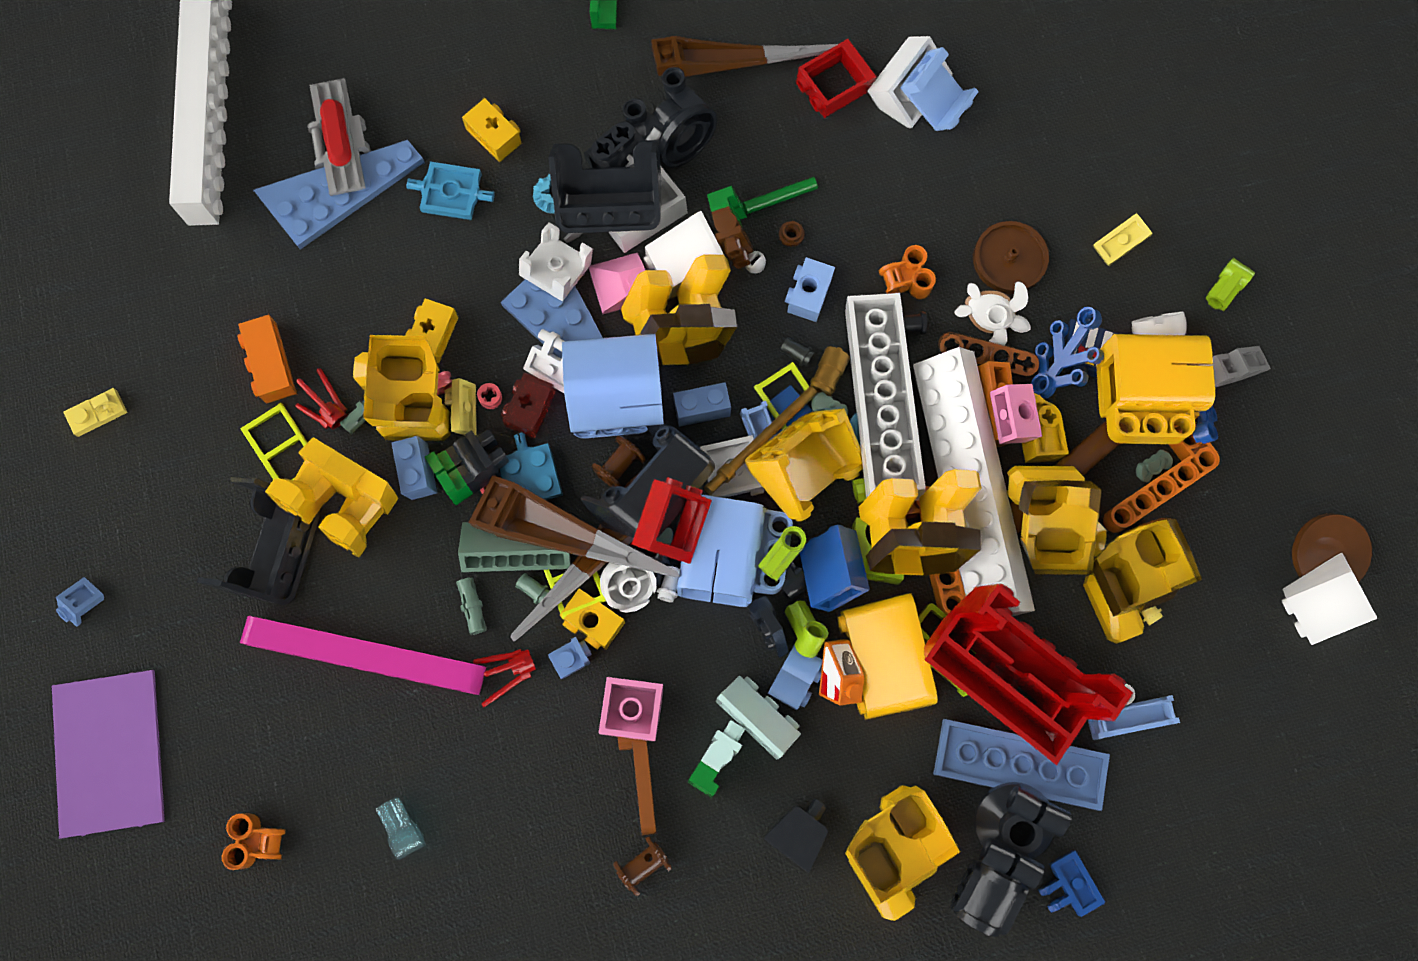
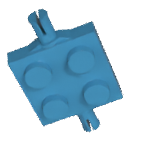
M430 162L428 173L423 181L410 178L407 180V189L422 192L420 210L423 213L472 220L474 207L478 200L494 201V191L480 190L479 188L481 179L480 169Z
M525 433L514 435L518 450L510 455H506L510 462L500 468L502 478L522 486L546 501L562 496L563 492L550 445L546 443L536 447H528Z

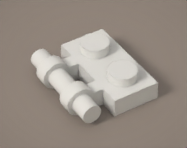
M542 329L538 334V338L544 341L543 347L539 345L532 346L523 369L564 393L563 361L552 353L554 348L562 352V342L565 341L560 339L561 336L557 333Z

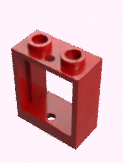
M846 39L800 66L796 83L800 91L805 92L810 98L813 109L816 112L819 111L825 118L866 94L874 83L876 75L849 39ZM841 61L857 84L827 101L811 78Z
M667 478L666 482L654 479L632 545L690 564L712 500L701 496L703 490L687 485L686 490L682 489L683 483L677 480ZM675 494L687 499L672 544L668 545L656 541L671 496Z

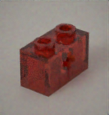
M524 373L521 380H516L512 390L514 396L510 403L507 402L505 404L501 417H503L502 420L507 428L535 438L556 391L554 384ZM531 401L532 406L527 405L524 409L522 404H528Z

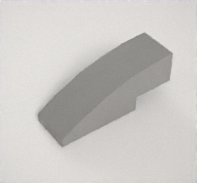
M1260 346L1237 348L1228 354L1212 357L1213 364L1211 365L1199 364V366H1213L1215 387L1240 381L1271 369Z

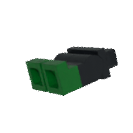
M489 429L477 436L471 430L465 434L466 437L458 439L451 447L436 455L433 451L425 456L443 489L455 505H458L488 485L492 475L501 477L498 470L510 462L501 447L489 454L486 453L498 445Z

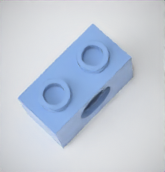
M806 257L803 266L798 265L793 278L797 280L795 288L790 287L785 299V302L789 303L787 312L817 322L835 267ZM811 286L815 291L809 293L804 291L802 287Z

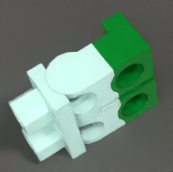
M731 720L723 733L718 730L712 739L713 743L708 748L688 783L712 798L719 787L713 780L720 769L726 766L733 755L735 756L742 747L738 740L745 729Z

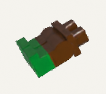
M729 186L707 194L714 224L718 231L715 234L717 242L729 260H733L736 269L750 265L748 254L753 253L754 250L741 224V219L746 218L747 215L733 187Z

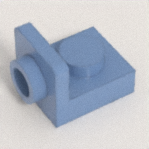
M84 577L56 596L58 605L56 611L65 622L70 620L75 626H78L82 623L81 616L102 602L104 595Z
M576 637L572 638L568 644L548 654L561 680L589 665L590 661L587 657L592 655L585 641L583 640L579 643Z

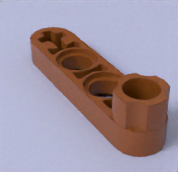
M955 332L944 333L938 341V346L942 353L947 352V347L944 343L949 341L950 338H954V342L959 344L958 347L967 350L974 343L981 344L983 353L976 358L977 364L982 365L988 361L995 362V352L1005 350L1008 353V360L1006 362H1010V365L1013 362L1014 352L1018 353L1016 355L1017 359L1026 360L1027 357H1030V361L1033 363V366L1027 367L1026 370H1023L1021 364L1014 363V368H1011L1012 373L1029 376L1034 374L1039 368L1038 358L1033 353ZM963 339L967 340L965 345L962 342Z
M618 737L619 751L633 749L642 835L656 834L647 740Z

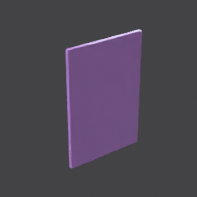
M155 670L130 672L129 674L53 685L52 700L59 839L165 822Z

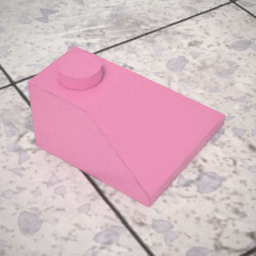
M638 253L589 267L602 314L620 310L637 275L645 271Z

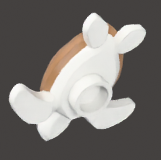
M1016 282L1012 299L998 291L980 292L976 284L969 283L967 293L970 296L966 298L965 305H960L955 310V314L958 317L969 315L973 324L981 331L994 333L993 337L989 340L990 342L1005 345L1008 338L1007 329L1009 327L1013 331L1020 333L1031 330L1028 320L1020 315H1016V312L1024 308L1028 302V291L1022 282Z

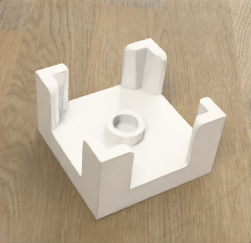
M548 222L541 232V243L530 257L529 252L525 251L519 259V275L563 302L590 267L593 249L581 243L580 252L560 241L559 228Z
M753 435L700 447L715 463V469L707 479L708 483L717 475L716 472L725 463L729 464L754 440ZM744 463L736 471V476L730 482L723 483L710 496L726 498L751 492V496L764 493L765 489L750 473L746 463Z

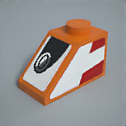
M847 639L825 641L819 695L838 705L861 703L864 673L850 641Z

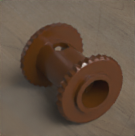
M622 436L615 438L620 446L602 467L595 463L592 465V469L596 472L597 476L611 487L621 486L617 480L635 460L642 463L645 462V456L640 449Z
M650 837L645 838L649 847L625 866L621 867L617 861L614 862L617 875L627 889L636 896L640 895L636 886L659 867L664 865L668 871L671 870V865L668 862L669 859L659 845L653 842Z

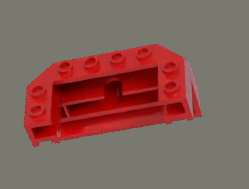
M1000 583L975 587L942 620L925 644L924 660L1057 765L1087 719L1115 721L1133 692L1125 686L1126 682L1115 674H1083L1076 668L1078 665L1075 661L1066 656L1062 657L1055 651L1056 647L1051 642L1037 637L1030 625L1022 621L1019 622L1012 617L1013 612L1009 607H1018L1020 601L1013 596L1014 592L1006 585ZM970 648L976 652L975 656L968 652ZM1020 687L1023 691H1025L1028 695L1035 699L1037 703L1034 705L1023 695H1021L1018 691H1016V689Z

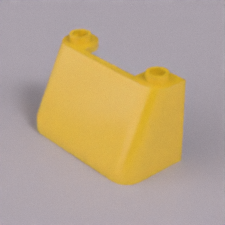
M845 409L815 411L805 414L745 459L750 473L788 518L795 519L796 521H803L811 516L814 506L810 500L834 480L844 478L845 481L855 479L863 469L861 448Z
M911 594L884 599L840 612L841 616L838 617L840 632L846 633L847 637L850 638L852 648L864 673L862 702L857 703L859 714H864L865 720L928 707L937 703L936 687L930 664L924 660L925 642L916 605Z

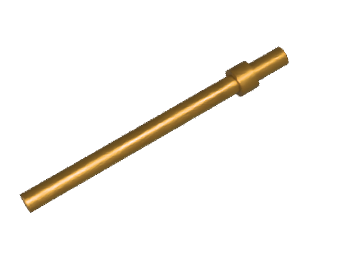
M812 386L807 388L729 464L725 463L717 470V475L704 486V490L709 495H712L723 483L730 482L736 476V471L745 463V459L763 446L817 394L816 389Z

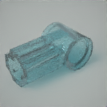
M399 797L387 801L376 809L389 836L387 838L389 846L398 860L425 846L422 833L417 825L411 822Z

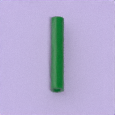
M812 177L743 202L746 214L818 189L817 182Z

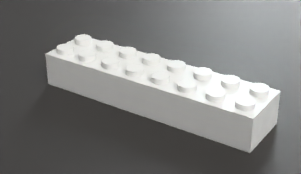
M900 293L848 296L845 315L866 498L883 480L899 478L913 479L916 482L918 497L915 501H919L926 488Z

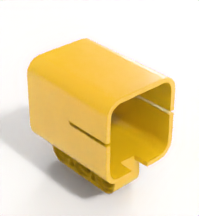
M1114 334L1100 348L1104 352V359L1096 365L1099 413L1101 418L1107 419L1108 436L1116 443L1178 444L1195 430V419L1200 415L1199 412L1194 411H1207L1214 403L1215 382L1213 366L1187 365L1213 364L1212 345L1208 336ZM1119 423L1126 425L1128 433L1120 429ZM1174 424L1180 426L1182 433L1175 430ZM1146 425H1152L1155 428V433L1150 432Z

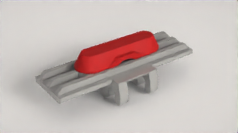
M345 78L310 85L316 117L315 122L308 124V130L312 133L316 155L314 164L316 169L325 167L330 196L366 189L359 152H364L365 154L371 151L369 144L364 140L363 131L366 130L365 120L360 115L352 116ZM323 136H324V141H325V145H326V148H327V151H326V152H325V147H324V142H323Z

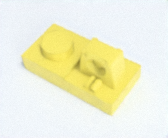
M1136 213L1093 244V247L1105 263L1110 266L1150 237L1152 232Z
M460 378L453 379L452 387L445 390V405L451 407V431L466 436L465 434L472 430L476 435V384Z
M114 388L64 411L73 434L78 437L127 413L118 391Z

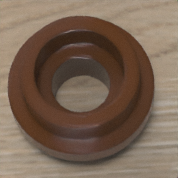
M795 221L786 222L780 227L779 239L786 246H797L804 239V229ZM793 232L796 236L790 238L787 236V233Z

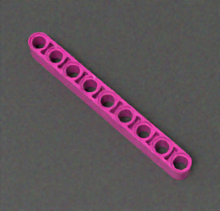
M247 616L240 640L241 644L476 695L480 694L486 667L252 616Z

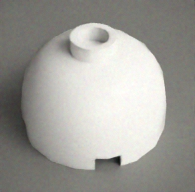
M1184 312L1161 314L1162 316H1150L1132 321V333L1140 335H1185L1187 331L1186 317Z
M609 562L602 572L600 589L609 606L619 609L620 612H634L649 603L648 598L652 592L655 593L656 577L650 571Z

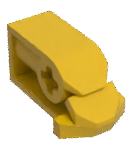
M1034 393L1042 437L1022 443L1025 463L1057 461L1069 454L1062 415L1054 404Z

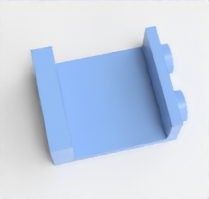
M943 47L927 51L900 87L936 131L954 128L959 123V117L973 104V98L979 92L976 88L962 90L942 65L949 55Z

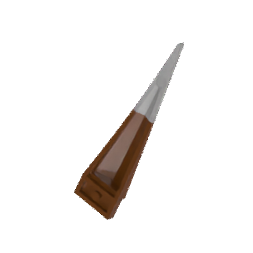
M678 36L651 39L658 76H662L668 68L677 67L684 72L685 77L817 56L838 45H744L696 40Z
M637 475L625 485V488L631 484ZM601 524L598 527V530L626 545L633 541L632 537L606 529ZM578 555L554 587L511 634L512 640L516 641L607 562Z
M492 475L468 522L472 527L494 534L500 538L672 577H680L676 570L601 532L522 486Z

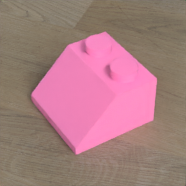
M607 677L598 734L655 741L663 697V684Z

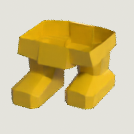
M370 335L368 352H362L355 357L353 378L365 390L363 418L370 425L376 426V430L385 440H403L418 436L424 441H444L451 435L449 431L451 412L442 404V399L437 396L438 371L440 370L426 336Z
M313 437L298 452L303 458L304 463L295 479H274L265 492L279 507L295 516H300L301 520L307 524L311 523L320 508L336 492L346 497L339 513L327 515L319 528L336 545H340L346 550L349 549L353 552L354 556L360 557L367 547V532L383 513L389 514L398 497L388 482Z
M900 785L888 795L883 796L880 803L882 812L863 822L845 853L850 865L881 916L893 921L914 909L915 896L911 889L936 873L939 865L959 853L941 816L925 791L917 786L908 787Z

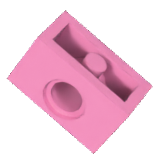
M1032 384L1005 385L990 392L999 444L1025 443L1042 437Z

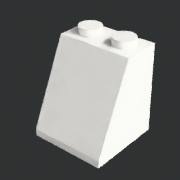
M702 211L645 246L646 256L643 257V261L647 270H666L671 275L673 282L669 299L677 296L676 292L695 258L703 254H724Z
M1343 553L1334 556L1283 588L1286 598L1282 600V603L1289 615L1295 614L1298 621L1294 624L1301 638L1307 636L1311 645L1377 619Z

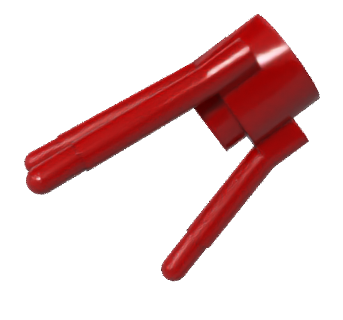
M318 368L317 373L335 404L332 402L325 403L299 378L297 383L321 407L319 410L321 416L299 403L296 404V408L318 421L325 429L330 427L333 430L341 425L339 422L348 416L345 413L347 408L341 403L322 369Z
M519 649L510 653L473 660L474 664H482L509 659V663L485 671L484 676L486 677L508 669H512L514 675L520 674L483 701V707L498 699L521 681L531 677L530 672L536 670L528 649L522 652Z

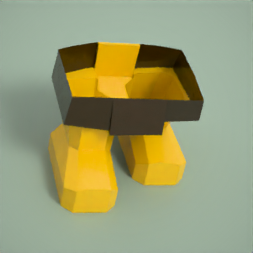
M703 254L695 258L676 292L679 305L672 309L670 313H666L665 307L673 287L671 275L666 270H645L637 275L621 307L623 319L634 326L635 335H656L658 365L693 364L717 358L736 330L735 310L722 308L717 298L731 271L728 260L724 255Z
M1074 466L1012 467L1007 472L1009 476L1007 495L1015 504L1019 505V510L1023 512L1021 532L1023 538L1020 539L1035 574L1092 575L1094 557L1101 553L1105 548L1107 530L1098 522L1101 489L1091 481H1085V478Z
M961 469L945 472L919 498L922 522L913 524L908 527L906 514L918 497L916 482L913 479L899 478L883 480L859 506L860 519L870 526L872 549L866 555L869 570L877 573L903 575L950 573L957 571L981 550V530L967 527L963 510L982 488L979 473L976 470Z
M1165 517L1141 524L1113 539L1095 558L1093 574L1085 578L1083 586L1107 640L1117 644L1143 634L1144 624L1139 610L1142 612L1173 599L1180 588L1200 581L1202 578L1177 520Z

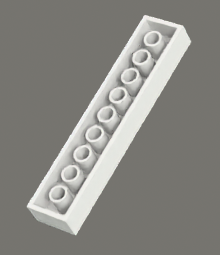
M180 0L169 204L187 225H219V215L223 213L220 191L224 190L221 168L225 167L222 145L226 143L223 122L227 121L224 100L228 98L225 77L229 75L226 54L230 53L227 32L231 30V23L228 17V10L232 8L231 0Z
M958 347L913 364L938 479L945 472L954 469L976 470L980 476L982 488L963 510L967 527L981 530V550L959 568L965 596L975 587L1001 583L1009 587L1014 592L1013 596L1020 601L1018 607H1009L1013 612L1012 616L1035 611L974 351Z

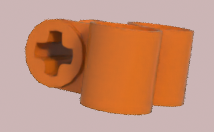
M912 245L905 250L901 262L890 263L879 269V274L883 276L887 286L886 294L902 293L909 290L910 294L917 299H924L929 296L935 285L936 277L930 269L923 268L927 260V252L923 247ZM908 258H916L919 263H911ZM916 281H924L928 286L921 287Z
M251 813L236 814L228 820L226 831L236 842L227 846L223 851L222 862L226 868L231 870L248 868L252 866L256 858L281 859L282 854L279 853L281 836L285 834V829L261 828L259 818ZM243 819L247 820L249 824L248 831L245 834H242L239 830V824ZM239 848L244 852V860L241 864L235 860V852Z

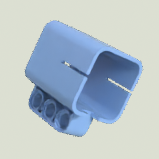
M655 334L562 342L563 384L571 433L573 432L579 438L630 435L646 432L648 430L646 426L663 424Z
M701 495L711 499L712 502L691 563L688 564L681 561L680 577L677 584L678 596L710 602L716 563L718 564L713 589V603L747 607L752 602L753 592L769 595L778 593L782 589L786 570L779 578V584L771 587L765 583L764 577L766 574L758 568V565L783 533L776 532L772 524L776 521H782L788 528L793 526L792 519L788 518L784 512L766 510V508H763L764 505ZM791 534L785 538L788 546H790Z

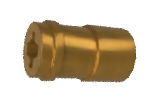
M826 347L818 364L817 372L810 381V386L814 387L817 393L824 392L827 396L831 397L836 390L840 376L843 375L850 356L840 347Z

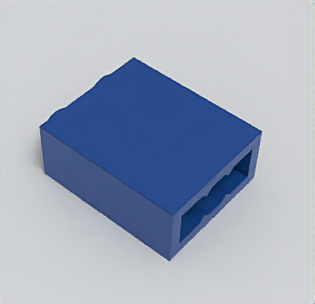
M843 525L832 526L822 535L811 538L800 552L812 608L830 612L870 590L856 530L846 528Z

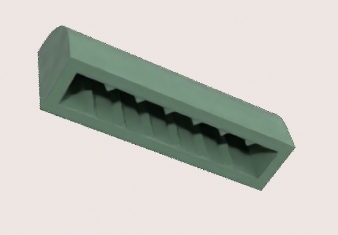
M462 522L458 549L461 572L568 569L571 565L570 553L500 538L494 534L472 527L468 522Z

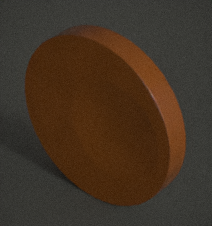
M1004 221L990 226L982 233L974 248L973 263L978 276L987 286L1001 293L1014 294L1016 282H1022L1027 290H1029L1041 280L1048 267L1049 252L1044 239L1035 229L1024 223Z
M1339 514L1319 515L1309 520L1296 535L1292 548L1293 565L1298 576L1301 578L1334 556L1343 553L1359 582L1370 566L1372 545L1364 527L1353 518Z

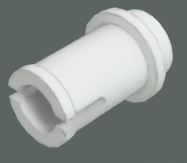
M668 566V567H670V568L676 570L678 573L680 572V569H679V568L673 567V566ZM664 575L661 588L657 589L660 600L673 602L674 598L678 597L676 591L679 577Z

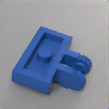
M1075 850L1049 863L1057 879L1039 888V893L1041 896L1049 895L1054 890L1062 887L1066 894L1053 900L1047 906L1050 912H1055L1071 903L1077 915L1082 917L1105 903Z

